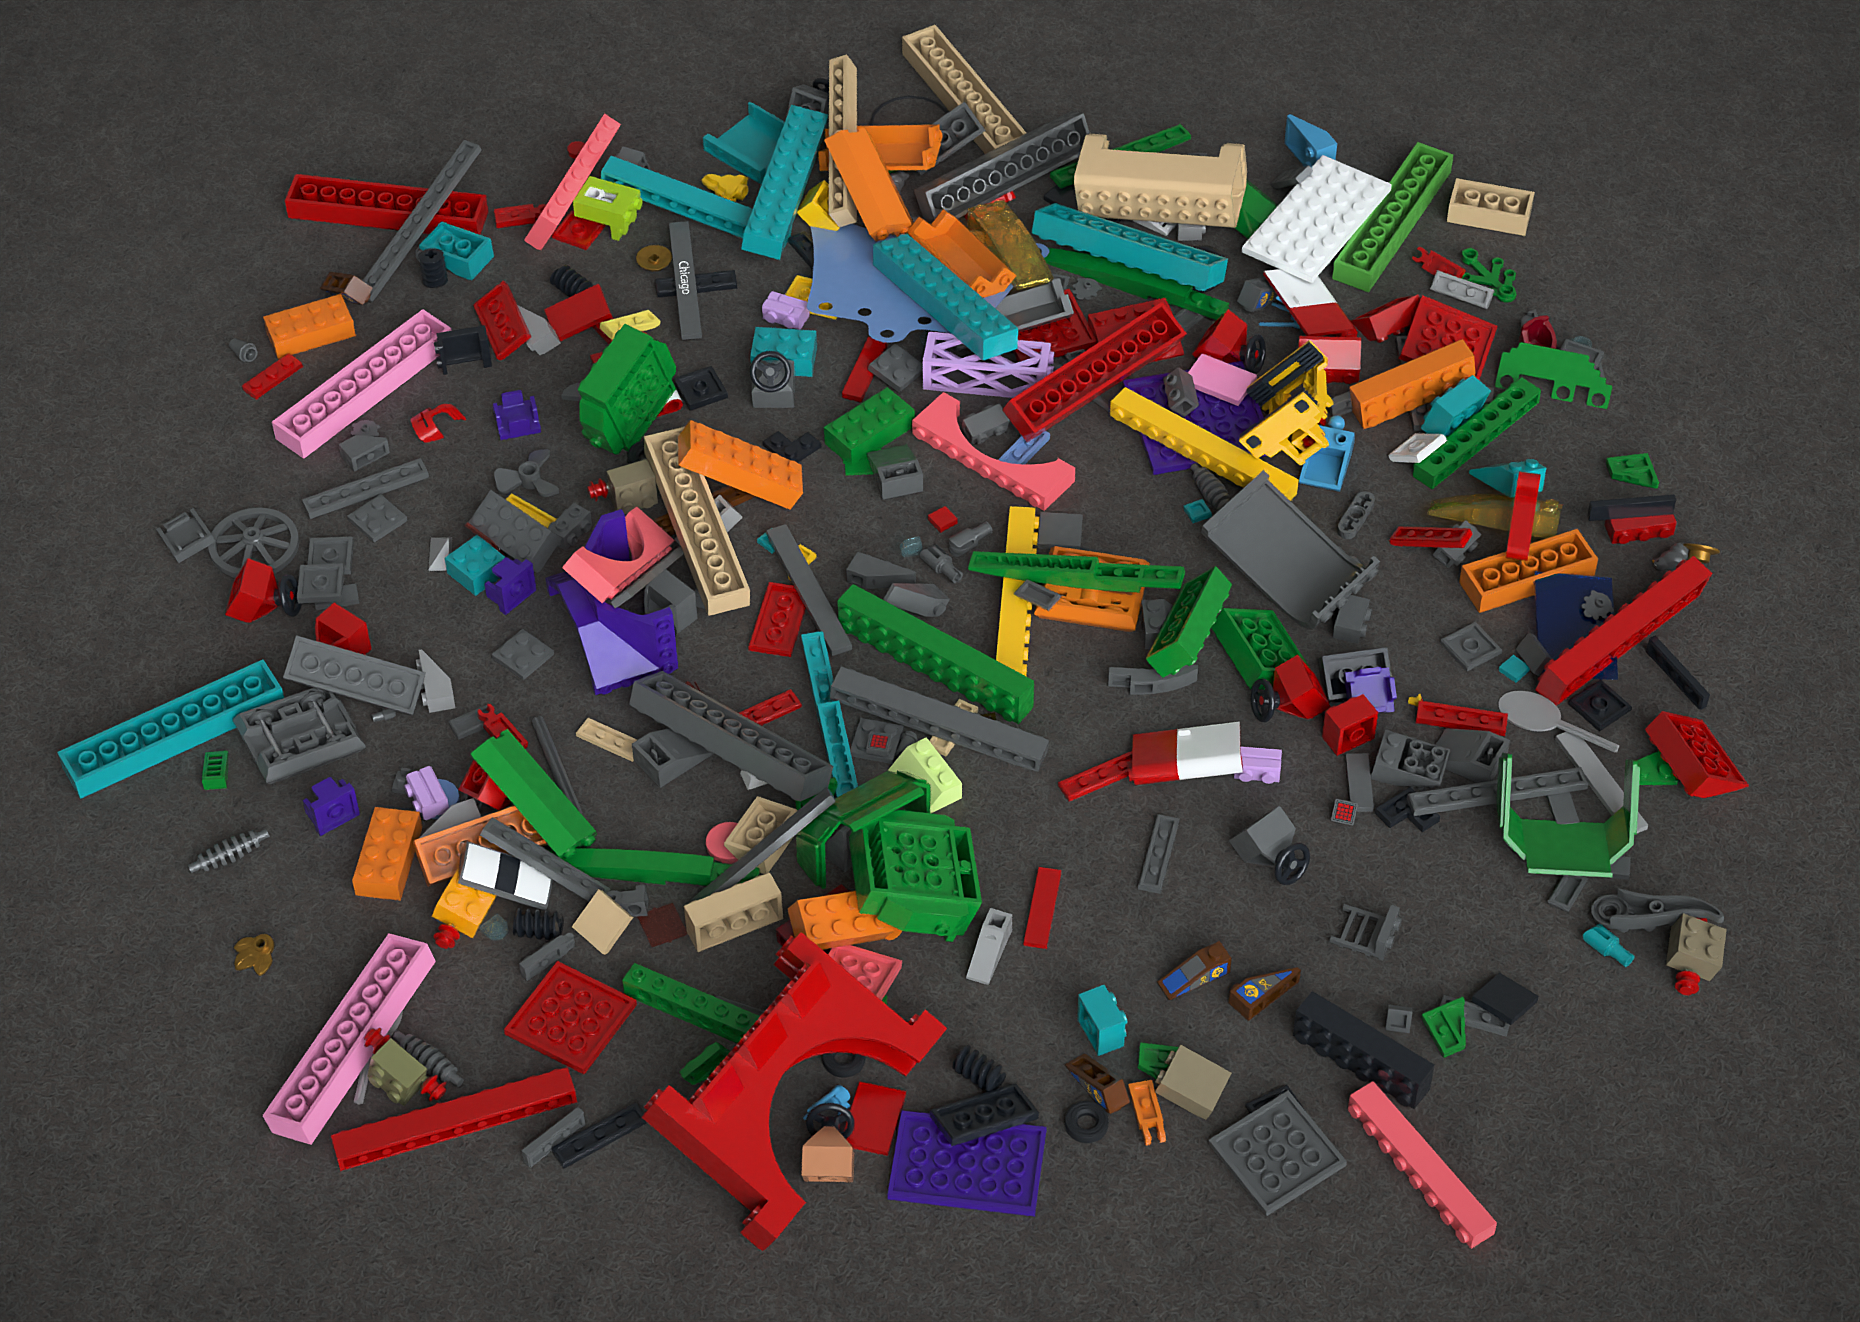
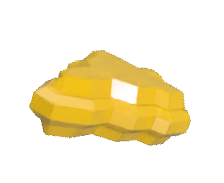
M707 174L702 178V183L708 189L715 191V195L736 202L737 199L743 201L748 194V177L743 175L718 176Z

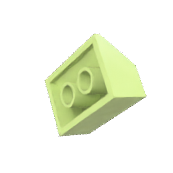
M927 737L907 746L888 769V771L897 772V770L908 772L927 780V783L931 786L930 813L962 798L961 781Z

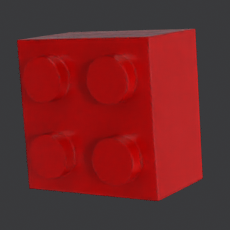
M1364 694L1352 697L1338 706H1332L1325 711L1322 738L1336 756L1375 738L1378 711Z

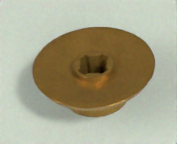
M650 245L638 252L636 260L642 268L656 272L669 265L672 260V254L664 246Z
M1683 544L1689 549L1688 560L1695 556L1701 563H1709L1710 555H1716L1720 552L1716 548L1705 545Z

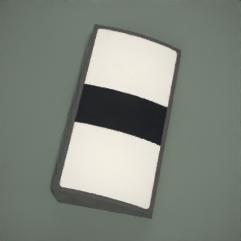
M466 842L460 854L458 884L546 911L553 879L548 878L513 855L472 842Z

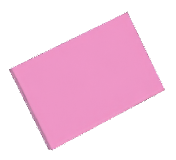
M1205 354L1200 355L1188 372L1193 377L1196 390L1237 406L1247 395V386L1257 380L1256 374Z

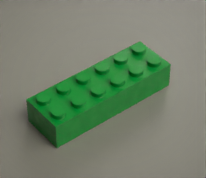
M1216 566L1183 585L1146 657L1149 664L1162 678L1169 674L1174 675L1185 665L1191 666L1198 659L1197 655L1204 647L1203 643L1210 634L1211 626L1217 621L1216 616L1222 610V604L1228 598V592L1232 584Z

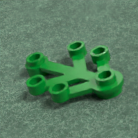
M1467 248L1463 250L1462 262L1471 265L1481 276L1465 272L1461 279L1466 277L1468 279L1464 280L1491 285L1493 288L1490 289L1494 290L1493 296H1496L1502 302L1515 300L1517 293L1512 283L1516 278V272L1511 269L1505 270L1503 276L1505 283L1501 284L1498 281L1500 269L1503 268L1502 264H1504L1503 259L1498 257L1492 259V273H1490L1477 260L1478 252L1475 249Z

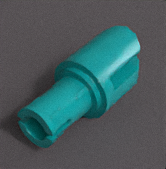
M1597 924L1583 934V939L1586 943L1603 956H1612L1625 968L1635 958L1633 954L1619 944V938L1601 924Z

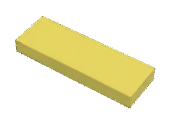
M649 310L601 322L600 329L613 340L615 333L622 328L624 323L639 331H646L656 328L660 325L661 321Z

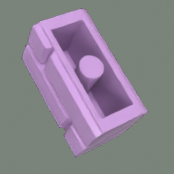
M771 291L768 299H766L762 306L763 319L770 323L782 324L789 329L801 330L810 314V311L807 309V301Z
M1241 747L1243 772L1234 773V779H1240L1244 782L1257 780L1267 784L1279 782L1282 750Z
M427 766L406 775L407 784L404 785L408 797H413L414 801H412L414 810L415 812H420L424 820L432 819L436 815H442L449 809L448 799L432 767Z

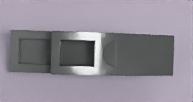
M1185 665L1176 674H1169L1164 678L1154 668L1109 667L1108 686L1130 688V695L1168 692L1196 682L1198 665Z

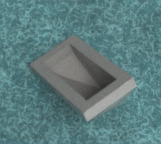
M431 537L429 571L447 570L445 557L451 554L452 537Z

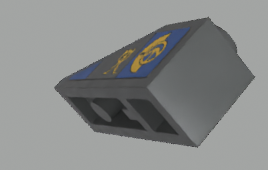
M1261 277L1245 281L1237 302L1243 305L1245 310L1254 312L1267 307L1278 295L1267 279Z

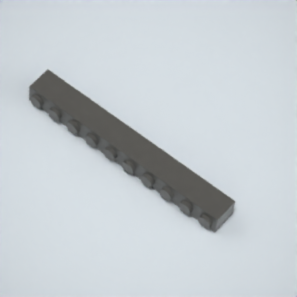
M841 666L831 685V700H839L842 704L1023 768L1039 772L1048 752L1049 740L1040 735L1025 732L1020 728H1014L1000 721L991 720L978 713H972L958 706L943 703L938 699L926 697L915 691H909L895 684L878 680L873 676L858 673L853 669Z

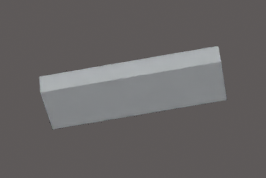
M1438 270L1430 288L1432 291L1485 309L1489 307L1494 294L1493 289Z

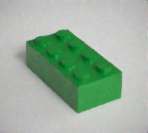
M887 387L825 426V445L843 460L853 465L867 456L866 453L873 452L880 447L882 448L912 429L915 409Z

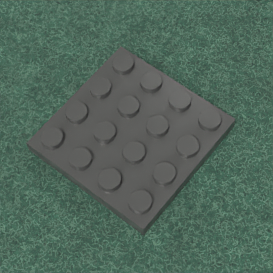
M1286 1091L1209 1139V1146L1266 1216L1347 1166L1345 1158L1289 1091Z

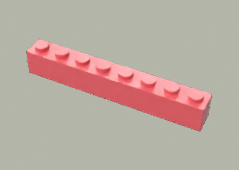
M1374 1081L1350 1095L1348 1110L1351 1116L1355 1119L1358 1118L1363 1123L1365 1132L1377 1139L1380 1149L1385 1154H1390L1394 1159L1396 1168L1399 1171H1404L1409 1176L1411 1185L1415 1189L1419 1188L1424 1194L1427 1204L1430 1207L1435 1206L1440 1212L1442 1221L1454 1228L1456 1236L1461 1243H1467L1470 1248H1473L1494 1235L1497 1222Z

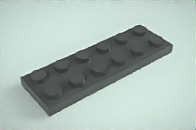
M296 635L283 679L413 716L426 672Z

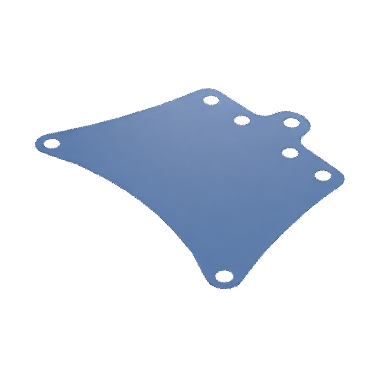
M855 224L842 226L837 231L810 226L814 245L813 280L807 302V309L810 312L863 321L869 326L868 332L870 337L881 342H898L903 340L909 332L917 329L950 333L873 265V244L880 243L883 240L876 242L870 236L867 228ZM890 234V235H889L886 239H884V240H889V239L895 238V237H897V236ZM1039 243L985 245L1017 276L1005 291L985 297L984 299L996 309L1022 277L1049 254L1048 247ZM1037 247L1042 250V253L1033 255L1028 250ZM827 302L832 304L833 307L830 310H821L819 305ZM867 308L872 313L868 316H861L858 314V310ZM920 317H929L932 322L923 325L918 322V319ZM883 330H891L894 332V335L885 338L880 333Z

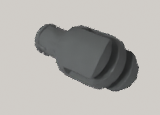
M985 521L976 528H965L950 537L949 552L951 555L959 557L978 546L980 539L993 533L991 525Z
M937 544L920 552V558L937 574L943 573L953 583L959 582L962 579L963 573L952 564V558Z

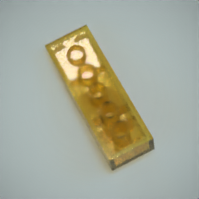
M1004 200L968 208L967 228L1017 275L1011 282L1016 290L1054 280L1035 241Z
M1473 494L1432 500L1427 515L1462 522L1466 520L1472 524L1510 531L1515 497L1510 498L1501 494ZM1547 499L1546 501L1537 500L1532 536L1543 538L1556 536L1563 507L1562 504L1552 499Z

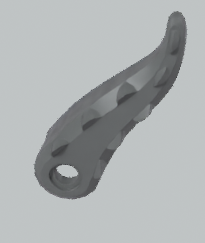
M1618 888L1617 895L1601 896L1591 907L1592 918L1596 924H1601L1606 929H1617L1623 933L1628 932L1629 929L1643 928L1647 932H1652L1656 926L1665 924L1673 926L1683 913L1717 923L1724 921V915L1718 908L1695 897L1647 895ZM1608 909L1617 911L1616 915L1611 917L1606 916L1604 912Z

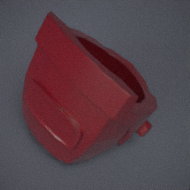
M1548 315L1535 317L1525 323L1521 328L1519 343L1556 349V335L1548 321Z

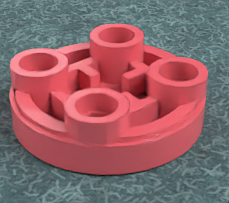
M720 823L708 832L706 836V849L708 854L714 857L716 861L725 864H733L738 861L724 846V842L738 823Z

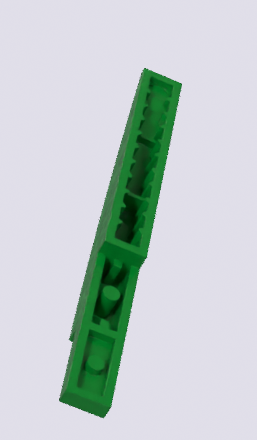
M1048 247L1049 254L1040 261L1076 275L1094 279L1099 283L1146 300L1149 296L1156 299L1166 298L1170 304L1215 320L1229 309L1228 302L1194 291L1192 285H1181L1177 283V280L1162 279L1158 274L1144 273L1140 268H1129L1124 263L1110 262L1106 258Z
M973 551L968 566L970 571L1024 581L1028 579L1032 582L1058 586L1140 593L1141 587L1181 589L1185 575L1184 567L1099 563L1098 557L976 551Z
M546 849L547 851L557 856V854L552 849ZM576 849L577 852L572 857L562 859L590 877L666 885V881L708 886L733 865L714 862V857L622 849ZM756 867L737 884L747 882L759 876L760 868Z

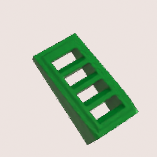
M228 751L205 752L202 773L204 790L227 788ZM212 757H222V759H210V758H212Z

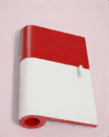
M1281 269L1264 271L1263 275L1306 336L1335 334L1336 337H1357L1358 332L1319 276L1310 283Z
M1240 722L1133 735L1132 768H1128L1130 782L1134 781L1135 785L1243 772Z

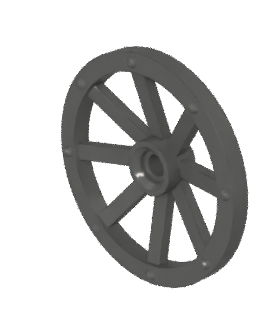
M248 508L237 511L219 522L211 533L216 542L208 546L213 564L218 570L230 577L236 578L241 568L233 567L227 564L226 561L243 548H245L242 566L247 558L251 559L252 552L258 551L268 566L273 568L275 574L284 569L294 559L299 548V535L294 522L282 512L270 508ZM258 518L254 526L249 528L241 522L247 519ZM266 519L280 523L279 525L260 530ZM233 525L243 533L223 535ZM288 530L291 535V541L288 543L266 536ZM238 542L222 556L218 555V543ZM264 544L287 551L274 562L264 548Z

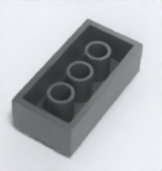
M492 490L489 491L467 524L513 558L521 562L526 559L533 563V570L536 573L541 571L562 540L560 536Z

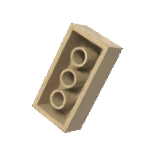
M1456 178L1449 204L1447 222L1525 236L1532 210L1534 192Z
M771 873L756 876L752 880L736 884L721 892H715L703 899L694 900L684 906L686 930L697 952L783 919L781 891Z

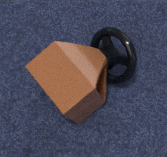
M823 1103L817 1105L808 1113L806 1118V1127L812 1137L803 1145V1180L813 1182H853L854 1150L846 1139L854 1130V1117L846 1107L840 1104ZM834 1110L841 1114L835 1117H826L820 1114V1112ZM813 1120L820 1123L819 1131L815 1129ZM847 1121L846 1130L840 1133V1123Z

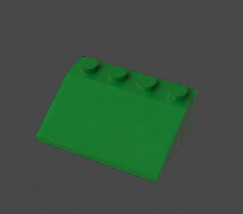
M1223 608L1216 618L1217 621L1211 626L1217 639L1223 645L1226 653L1230 656L1236 669L1240 672L1250 689H1252L1255 681L1260 678L1267 679L1273 687L1275 668L1297 654L1307 664L1273 610ZM1261 685L1259 689L1264 690V685Z

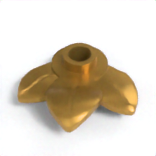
M260 934L255 938L245 937L238 941L234 946V949L239 952L235 959V969L244 970L253 966L259 976L265 974L272 964L271 953L274 950V940L267 934ZM265 942L263 947H259L261 943Z

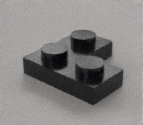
M779 431L763 440V446L770 452L797 463L822 447L821 442L809 432L793 442Z
M1411 787L1378 806L1375 810V814L1389 828L1408 818L1421 832H1424L1440 822V815L1438 813L1413 816L1407 801L1409 793H1416Z

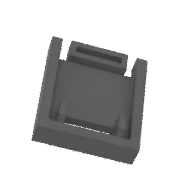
M194 508L189 509L193 518L190 519L187 513L184 512L163 524L167 533L164 534L160 527L156 528V531L178 563L216 542Z

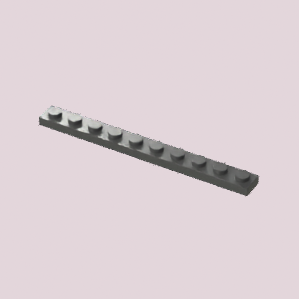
M463 140L363 279V282L373 288L370 292L369 302L373 303L482 150L479 145Z

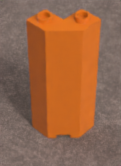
M939 124L857 126V130L865 128L872 136L888 170H928L935 167L942 140V131ZM829 128L825 129V139L829 137ZM826 145V149L818 151L820 171H829V149Z
M860 128L857 132L849 133L848 130H841L825 139L824 141L870 236L877 242L886 239L893 232L897 237L902 234H908L907 231L913 225L912 218L868 131L865 128Z
M944 209L932 224L918 217L907 231L915 241L982 298L1005 291L1017 276L967 227Z

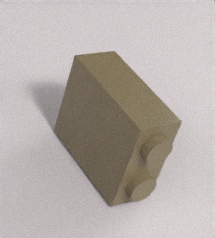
M1180 1045L1176 1052L1171 1050L1165 1061L1168 1064L1166 1071L1161 1070L1155 1082L1159 1085L1155 1093L1196 1116L1207 1120L1231 1072Z

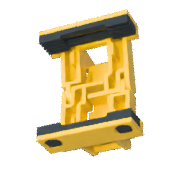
M1310 340L1247 386L1246 393L1250 394L1249 396L1253 397L1252 399L1256 400V403H1259V406H1262L1264 411L1269 409V415L1258 423H1254L1239 436V442L1256 459L1264 454L1273 457L1283 450L1299 465H1303L1307 458L1321 448L1329 446L1327 439L1324 437L1325 433L1319 427V424L1323 426L1327 424L1326 414L1328 412L1325 408L1327 406L1331 407L1334 404L1331 397L1327 394L1326 371L1324 367L1328 365V358ZM1303 383L1302 389H1300L1292 396L1289 394L1291 391H1293L1295 388H1297L1299 385ZM1292 434V440L1290 442L1288 438ZM1293 445H1295L1297 448H1299V449H1300L1301 451H1303V452L1299 453L1298 450H1297Z

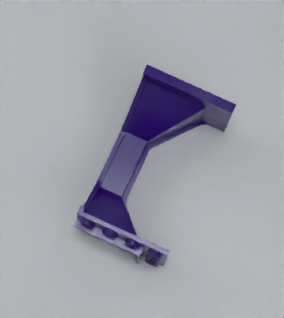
M622 509L601 515L585 546L588 551L612 560L630 561L625 514ZM562 572L545 578L549 596L561 595L576 627L589 666L592 689L595 695L608 694L620 687H629L634 681L661 671L670 674L678 669L674 620L670 607L646 615H638L619 607L614 608L613 605L606 602L601 603L568 572Z

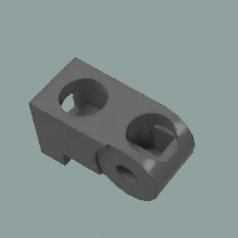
M636 885V890L620 892L612 890L606 893L632 917L648 916L649 897L645 885Z

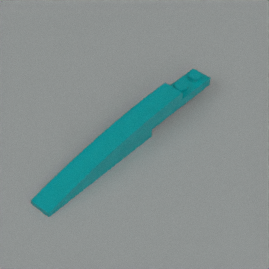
M821 631L802 634L801 641L827 760L833 766L831 777H835L838 782L835 791L837 798L858 787L840 702L839 700L834 701L830 699L831 685L834 680L824 634Z

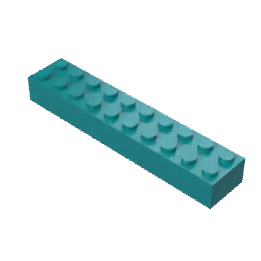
M791 105L745 228L741 250L780 260L825 135L828 114Z
M1056 203L1035 211L1032 234L1038 235L1040 239H1051L1056 241L1058 245H1069L1077 251L1085 250L1090 252L1092 256H1103L1110 262H1121L1129 268L1137 267L1142 269L1144 273H1155L1162 279L1177 280L1178 284L1195 286L1196 290L1206 291L1224 282L1228 258Z
M902 234L898 237L873 244V265L981 360L984 361L1018 348V327L910 235Z
M260 660L57 753L65 774L81 799L235 729L236 726L233 718L245 711L283 699V690L265 661Z

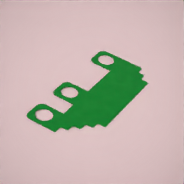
M1522 342L1519 343L1518 348H1511L1510 353H1502L1495 383L1497 388L1508 389L1501 386L1500 379L1505 375H1509L1513 378L1514 382H1517L1520 374L1553 380L1555 382L1551 398L1568 402L1573 401L1576 385L1589 387L1586 404L1604 409L1608 408L1612 385H1607L1606 378L1600 377V371L1594 369L1595 364L1589 362V355ZM1561 386H1565L1570 390V395L1566 399H1560L1556 394L1557 389ZM1596 393H1601L1605 397V403L1601 406H1595L1592 403V396Z

